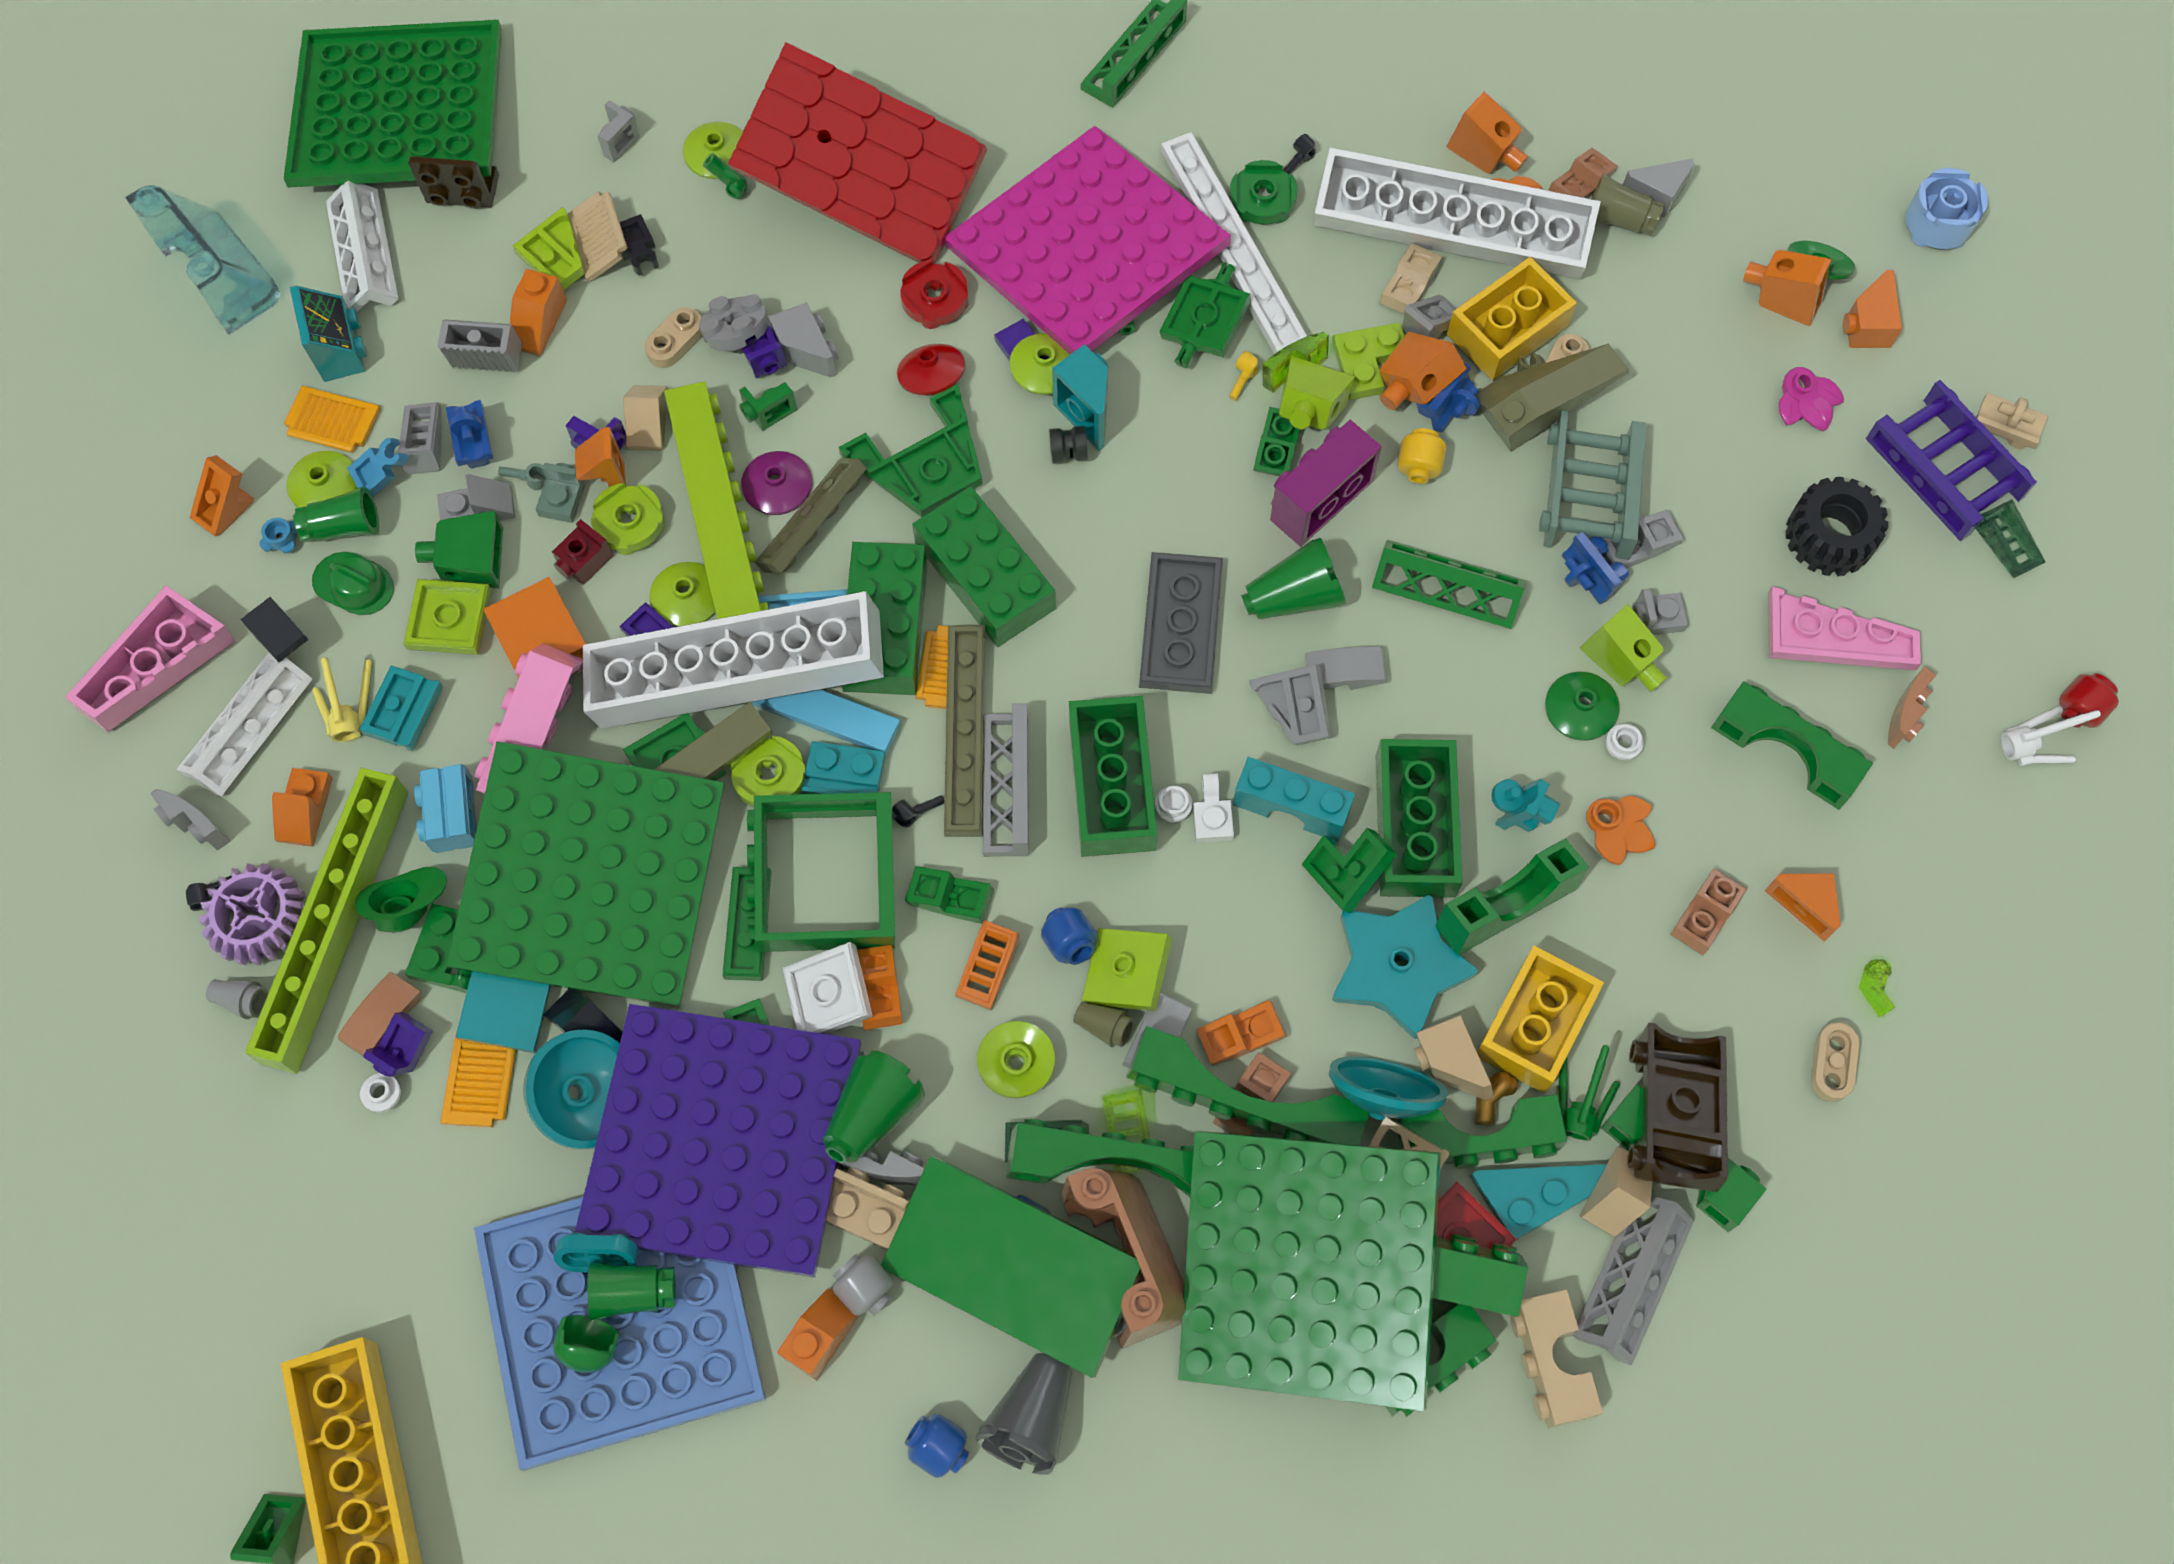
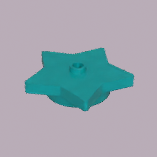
M1430 895L1423 897L1390 917L1359 911H1352V913L1342 911L1341 922L1351 960L1332 998L1334 1002L1374 1006L1385 1011L1411 1037L1416 1039L1418 1038L1417 1032L1423 1029L1434 998L1473 979L1477 974V969L1461 955L1458 956L1450 946L1441 940L1440 932L1435 927L1437 917L1433 898ZM1394 959L1404 961L1406 966H1398Z

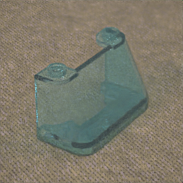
M155 185L144 186L125 197L165 257L172 254L171 250H178L185 253L189 259L192 258L187 265V274L228 335L278 302L280 291L273 278L217 211Z

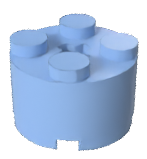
M1942 168L1932 172L1920 184L1906 210L1905 220L1912 234V241L1918 246H1929L1936 249L1962 247L1987 209L1988 195L1985 187L1980 182L1978 185L1969 179L1971 174L1960 169Z

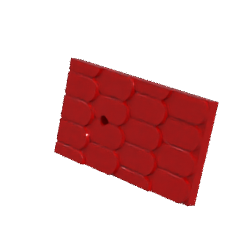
M785 42L728 165L731 169L917 263L933 260L935 264L944 246L945 237L950 233L987 153V148L975 138L936 120L935 117L879 91L876 87L837 69L835 65Z

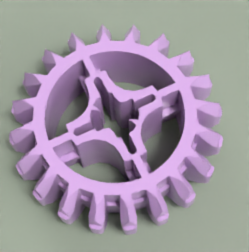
M247 863L244 873L237 868H232V878L227 880L224 877H218L221 886L217 890L207 888L208 894L212 899L211 901L201 902L202 909L208 912L198 917L200 923L205 927L201 931L202 935L210 941V948L216 953H221V956L227 961L235 959L239 965L246 966L250 960L255 965L261 966L264 955L271 961H276V951L278 949L286 952L287 942L292 937L305 905L302 902L305 898V893L300 888H297L298 882L292 876H286L287 874L281 868L276 867L273 870L268 864L264 863L258 869L253 864ZM279 896L280 911L276 919L274 918V909L277 905L275 901ZM231 910H233L234 918L230 924L232 929L229 932L228 920ZM244 910H246V911H248V912H250V913H252V914H253V913L261 914L264 918H261V917H259V916H257V915H255V916H253V915H247V914L244 912Z

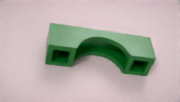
M1744 681L1711 727L1741 748L1761 740L1777 741L1789 746L1798 753L1806 766L1808 773L1807 790L1838 810L1849 800L1873 764L1856 748L1845 746L1834 739L1826 729L1812 725L1801 718L1799 713L1793 708L1782 706L1768 697L1763 689L1749 685Z
M1565 838L1537 853L1522 870L1503 884L1484 892H1480L1475 887L1446 903L1435 927L1459 956L1576 891L1589 866Z
M1638 1084L1625 1096L1600 1127L1628 1151L1632 1144L1637 1145L1638 1140L1643 1134V1088ZM1728 1158V1179L1718 1192L1698 1190L1696 1207L1724 1230L1730 1232L1739 1226L1767 1188L1759 1183L1760 1178L1755 1172L1742 1165L1739 1167Z
M1557 1094L1518 1099L1511 1108L1507 1125L1500 1131L1486 1136L1469 1135L1456 1129L1448 1122L1441 1110L1413 1118H1398L1397 1120L1398 1123L1439 1148L1447 1150L1449 1156L1444 1164L1454 1163L1456 1169L1474 1167L1479 1165L1478 1160L1494 1158V1163L1496 1164L1509 1163L1518 1160V1155L1533 1153V1158L1536 1159L1547 1158L1557 1155V1150L1567 1142ZM1398 1134L1400 1149H1402L1404 1145L1401 1135ZM1409 1141V1142H1410V1146H1415V1145H1416V1144H1414L1413 1142Z

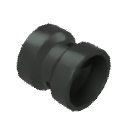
M1074 426L1069 431H1063L1060 428L1049 429L1052 464L1063 463L1066 459L1071 458L1076 461L1088 460L1085 426Z

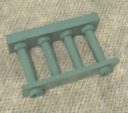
M1561 410L1557 424L1551 423L1548 433L1547 444L1553 445L1547 511H1542L1539 523V532H1545L1543 547L1551 548L1556 531L1576 534L1584 532L1585 535L1609 538L1611 543H1616L1615 557L1629 560L1638 540L1646 423L1632 421L1628 433L1621 434L1620 437L1567 429L1569 411ZM1565 444L1618 451V455L1623 456V463L1619 462L1618 466L1564 458ZM1563 472L1615 480L1616 484H1621L1620 492H1616V495L1562 487ZM1560 501L1613 509V513H1618V521H1614L1613 524L1561 517L1559 516Z

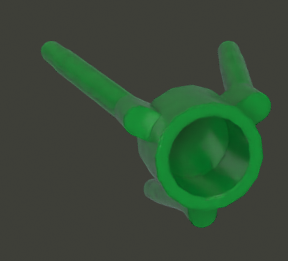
M1603 1045L1584 1103L1572 1102L1571 1108H1568V1057H1566L1559 1071V1104L1566 1136L1582 1141H1591L1593 1135H1598L1601 1121L1620 1087L1618 1081L1612 1083L1595 1113L1596 1109L1592 1104L1609 1053L1608 1045Z

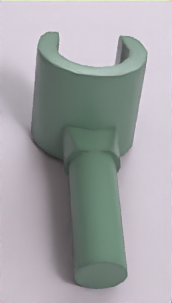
M539 463L529 465L526 470L502 466L498 469L499 475L527 481V485L532 490H540L543 487L541 480L533 479L532 477L535 475L545 477L542 472L543 465Z

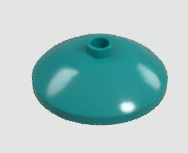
M593 1030L568 1031L547 1041L532 1057L524 1078L523 1094L525 1106L534 1125L552 1142L571 1149L595 1148L620 1045L615 1039ZM571 1086L578 1089L579 1096L576 1100L572 1099L569 1095V1088Z
M1351 1056L1338 1058L1330 1064L1328 1074L1334 1086L1354 1105L1370 1112L1369 1115L1383 1121L1385 1117L1405 1119L1428 1114L1444 1106L1447 1100L1448 1091L1440 1081L1420 1070L1400 1063L1378 1058Z

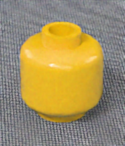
M1418 428L1412 430L1410 434L1403 437L1400 444L1397 463L1400 472L1408 476L1410 482L1416 484H1425L1429 482V479L1440 476L1444 468L1447 447L1445 441L1440 438L1439 433L1432 429Z

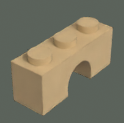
M1562 1290L1523 1299L1519 1317L1510 1315V1321L1515 1336L1517 1338L1521 1337L1526 1353L1521 1356L1522 1364L1527 1378H1533L1537 1395L1533 1396V1402L1538 1418L1540 1420L1545 1419L1547 1429L1602 1415L1603 1410L1592 1373L1567 1374L1558 1368L1553 1359L1552 1350L1555 1341L1559 1338L1571 1336L1579 1331L1568 1291Z

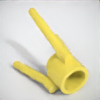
M323 657L321 664L331 704L330 712L320 689L315 687L312 692L325 722L327 736H330L331 740L335 742L355 740L361 736L359 729L366 717L372 661L366 659L364 662L357 713L353 711L352 706L339 704L329 661L326 657Z

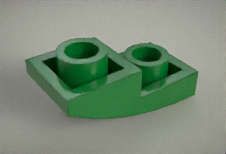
M1269 407L1253 471L1274 476H1280L1287 470L1290 472L1300 429L1294 427L1290 419L1279 415L1278 408Z

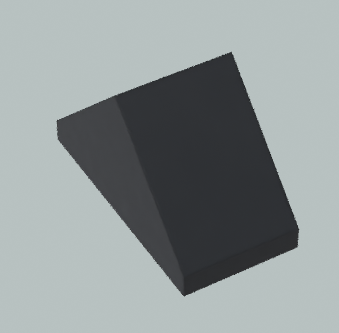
M271 597L240 619L256 640L278 663L309 640Z
M568 989L544 1013V1016L563 1033L573 1030H593L606 1034L619 1043L621 1041L622 1031L590 999L577 990Z

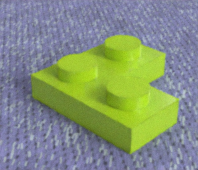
M1400 322L1333 335L1332 344L1340 371L1355 376L1349 400L1383 393L1384 384L1378 364L1385 363L1403 339L1404 334Z

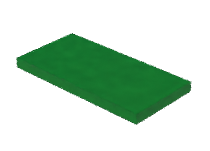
M930 1156L881 1263V1266L886 1271L1091 1378L1096 1377L1123 1317L1121 1311L1122 1297L1129 1288L1138 1283L1142 1274L1136 1256L936 1156Z

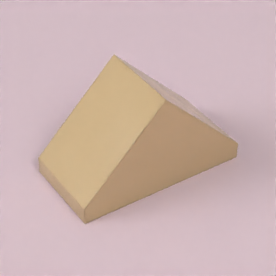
M633 385L623 397L626 445L628 450H663L667 412L664 390H668V386Z
M1618 1146L1579 1215L1613 1237H1616L1651 1207L1652 1182L1635 1178L1634 1169L1628 1168L1627 1165L1628 1151Z

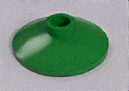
M1804 240L1791 243L1787 250L1831 259L1827 279H1846L1852 276L1855 270L1853 261L1846 254L1823 243Z
M1571 672L1559 677L1551 685L1545 699V710L1549 721L1561 734L1575 740L1588 741L1600 738L1612 729L1619 715V701L1614 689L1601 677L1588 672ZM1579 697L1589 699L1591 704H1582L1579 701Z

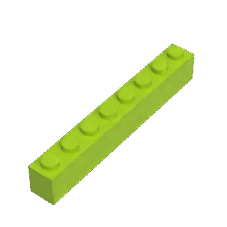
M705 381L664 390L717 619L769 610L767 602L760 603L758 593L765 591L760 572L752 571L751 563L757 561L752 540L745 542L743 532L750 531L745 510L738 511L736 505L737 502L742 501L738 481H731L729 473L735 472L731 452H724L722 447L723 443H728L723 422L716 423L715 415L721 414L716 393L709 394Z
M362 767L359 769L245 1050V1054L260 1065L297 1074L360 917L355 909V899L363 889L373 884L409 793L394 775Z

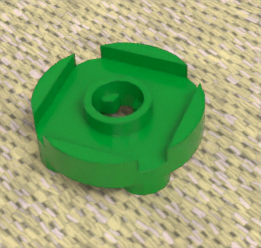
M1269 160L1253 161L1246 164L1245 169L1240 171L1238 175L1236 172L1233 176L1230 186V201L1242 222L1256 224L1282 223L1289 218L1290 212L1295 207L1298 191L1297 181L1292 173L1289 176L1287 172L1283 171V166L1277 162ZM1260 188H1266L1267 193L1272 194L1260 196L1257 193H1259Z

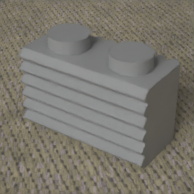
M444 319L441 324L438 348L452 368L458 366L460 369L464 366L466 369L471 367L474 370L478 367L479 370L483 368L489 370L491 368L493 371L498 368L500 372L504 369L506 372L510 370L516 372L519 366L522 340L516 334L512 324Z

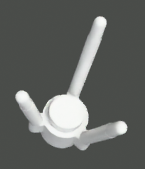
M2057 706L2018 726L2005 729L2000 739L2003 753L2010 761L2018 759L2020 766L2032 763H2074L2076 761L2075 756L2035 755L2036 751L2042 747L2041 737L2098 718L2101 713L2095 710L2039 729L2033 728L2062 713L2063 708Z

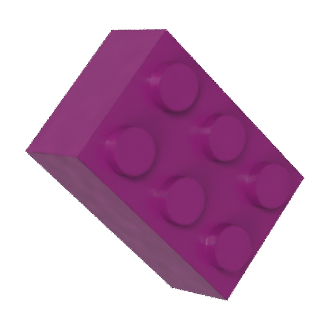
M1351 419L1341 428L1338 426L1334 427L1326 435L1324 443L1316 450L1313 448L1308 450L1300 459L1299 465L1292 472L1287 470L1278 477L1274 483L1275 491L1271 502L1270 521L1297 545L1302 547L1374 482L1382 446Z

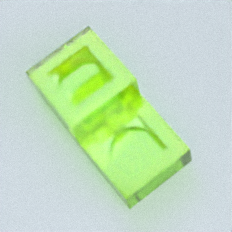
M1325 332L1312 334L1289 344L1272 355L1262 364L1263 387L1274 393L1285 383L1292 356L1321 365L1328 358L1329 335Z

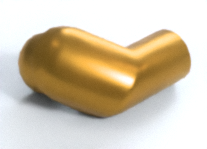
M1497 1072L1489 1078L1494 1098L1486 1101L1476 1097V1124L1485 1126L1495 1125L1496 1102L1503 1096L1507 1097L1516 1093L1518 1083L1515 1077L1507 1072Z

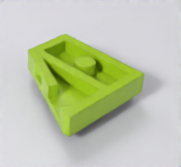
M563 207L512 245L515 253L534 271L558 277L563 291L585 274L569 217Z

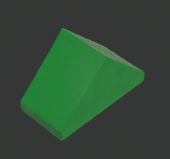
M263 1494L230 1552L231 1560L264 1564H294L305 1509V1497Z

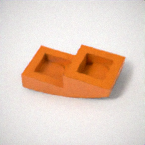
M892 945L857 950L873 1017L862 1021L864 1030L902 1025Z
M1270 1000L1235 1016L1229 1014L1196 1029L1212 1066L1251 1053L1287 1037L1273 1002Z

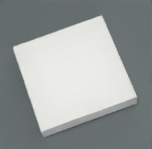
M848 942L782 968L796 1030L828 1034L873 1017L856 944Z

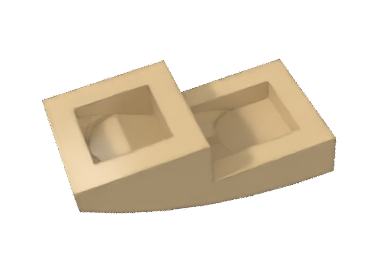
M1411 243L1399 261L1394 276L1382 292L1379 303L1404 314L1408 304L1418 302L1422 298L1441 262L1442 256Z

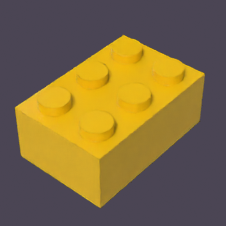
M1529 257L1454 310L1446 335L1494 381L1516 365L1520 357L1523 360L1570 325L1577 302Z
M1533 945L1477 1049L1479 1058L1545 1094L1554 1083L1605 982Z

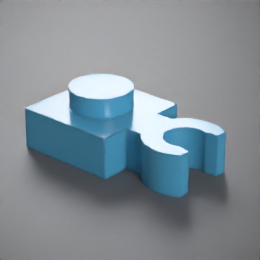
M387 438L380 444L379 449L370 447L347 468L358 488L362 486L367 487L372 497L377 495L396 478L391 469L394 466H403L409 459L407 454L397 453L394 455V449L401 443L399 439Z

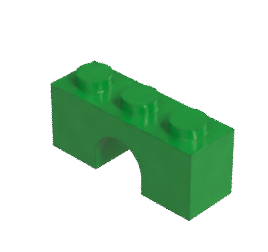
M1459 1304L1431 1324V1333L1439 1345V1357L1435 1364L1429 1365L1428 1390L1435 1386L1439 1393L1459 1379L1455 1373L1457 1369L1466 1363L1473 1369L1492 1355L1487 1348L1497 1340L1473 1307ZM1386 1407L1391 1416H1394L1402 1410V1412L1407 1417L1415 1411L1402 1408Z

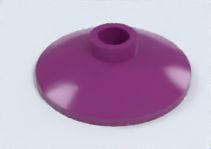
M772 451L756 457L748 464L742 475L741 488L746 501L755 510L768 515H782L796 510L808 498L812 488V477L808 466L798 456L784 451ZM773 475H781L776 480L769 479Z

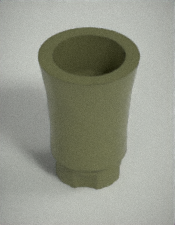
M1604 173L1591 198L1592 200L1601 201L1596 221L1622 227L1635 233L1640 231L1649 236L1653 234L1664 206L1663 203L1654 201L1652 197L1620 184Z

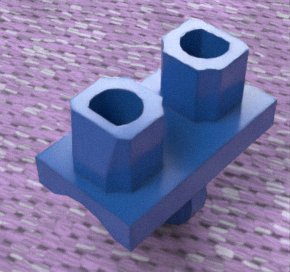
M1464 363L1467 369L1428 403L1423 405L1416 403L1419 414L1431 419L1433 430L1442 433L1453 417L1460 418L1462 414L1471 416L1480 408V403L1476 398L1479 391L1470 380L1469 371L1471 367L1469 364Z
M477 400L466 406L446 407L457 465H468L469 468L488 465L490 463L489 459H493L482 401Z
M1582 532L1575 535L1571 546L1562 554L1566 561L1564 564L1570 570L1564 581L1569 587L1580 583L1584 590L1589 591L1599 604H1603L1623 584L1629 572L1622 563L1615 562L1609 565L1603 557L1608 552V548L1602 537L1593 536L1588 538Z

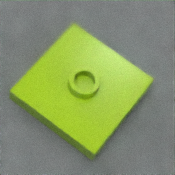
M417 579L403 642L407 650L479 655L486 620L483 609L488 607L491 595L489 584Z
M1099 928L1082 1001L1106 1007L1156 1011L1173 938L1167 933Z

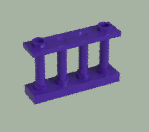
M1938 380L1923 400L1926 404L1925 407L1899 424L1895 423L1888 414L1876 421L1866 440L1961 542L1970 536L1984 517L1979 513L2007 493H2010L2017 502H2020L2037 481L2031 476L2030 471L2021 465L1959 400L1957 394L1949 389L1941 380ZM1937 416L1951 431L1924 449H1919L1907 435ZM1961 441L1974 457L1949 474L1944 475L1931 460ZM1985 467L1999 482L1973 500L1968 501L1955 486Z

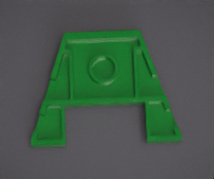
M957 384L930 398L931 407L945 427L889 458L883 459L866 432L838 447L842 458H858L867 468L863 472L864 475L920 517L925 516L968 487L972 486L975 489L983 484L966 412Z

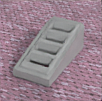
M439 402L404 406L400 435L401 443L399 444L398 453L409 456L407 463L402 466L407 474L436 472L440 469L441 406ZM429 419V421L414 422V420Z

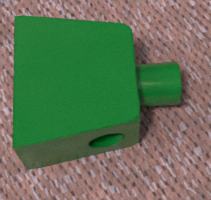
M495 511L440 520L436 524L435 541L416 542V560L418 563H433L434 569L442 581L489 584L490 588L498 589L500 585L503 526Z

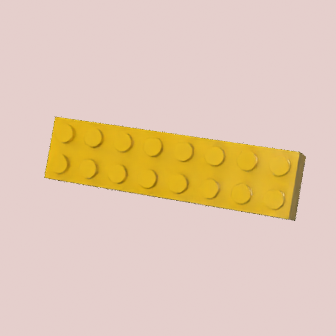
M360 1337L280 1363L318 1564H423L378 1344L365 1337Z

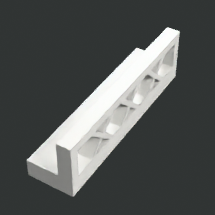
M347 181L326 201L343 299L348 308H355L356 312L369 300L392 306L398 300V294L378 190L365 184H354ZM343 203V207H342V210H341V212H340V207H339V206ZM359 284L360 292L356 295L355 293L357 290V286Z
M268 653L176 770L186 777L197 780L214 794L222 796L308 686L312 678L289 659L285 658L278 663Z

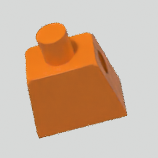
M1485 91L1464 112L1446 146L1485 173H1492L1501 162L1516 173L1529 157L1514 145L1522 132L1521 126Z
M1778 250L1774 252L1768 266L1750 261L1743 281L1761 287L1759 297L1761 307L1804 325L1811 326L1823 300L1831 259Z
M1409 331L1380 368V375L1387 388L1379 398L1388 409L1393 411L1404 400L1421 405L1426 404L1467 368L1452 342Z

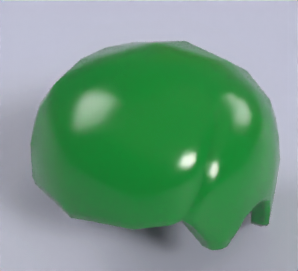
M579 1314L567 1315L561 1319L554 1336V1354L569 1369L579 1373L597 1372L612 1361L616 1352L619 1333L610 1324L602 1320L590 1321L589 1316Z

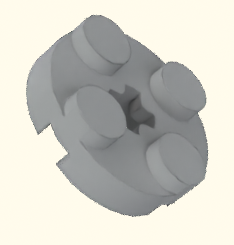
M756 294L730 299L721 296L709 303L710 309L701 318L699 330L705 343L709 342L712 349L717 351H733L747 346L745 340L754 334L756 339L760 338L769 326V318L760 297Z

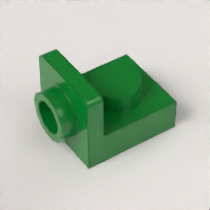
M786 382L776 388L773 387L766 390L758 399H755L746 387L739 390L743 402L739 404L741 412L749 423L755 421L762 431L798 410L794 393Z

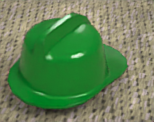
M337 552L325 557L316 566L312 575V587L316 595L328 603L357 615H370L382 610L390 602L394 592L393 580L385 568L351 552Z
M422 867L394 878L371 884L356 897L355 909L360 916L373 920L376 929L379 931L397 933L409 930L418 924L426 913L428 905L442 895L447 886V877L438 868Z

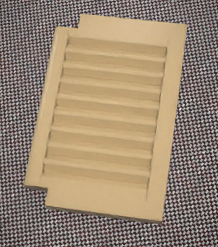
M598 191L567 214L584 268L585 279L590 282L622 260L621 253L627 249L610 192L602 194Z

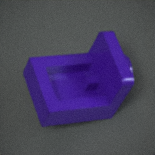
M768 326L766 332L760 338L756 339L754 334L745 340L747 346L741 349L755 378L771 375L780 368L787 366L783 350L770 326Z
M573 416L566 424L571 438L570 443L575 449L599 431V429L576 416ZM614 417L606 427H610L621 451L626 441V432L622 421Z
M404 1012L394 1013L378 1047L366 1049L363 1058L373 1063L374 1070L385 1076L394 1077L413 1072L433 1030Z

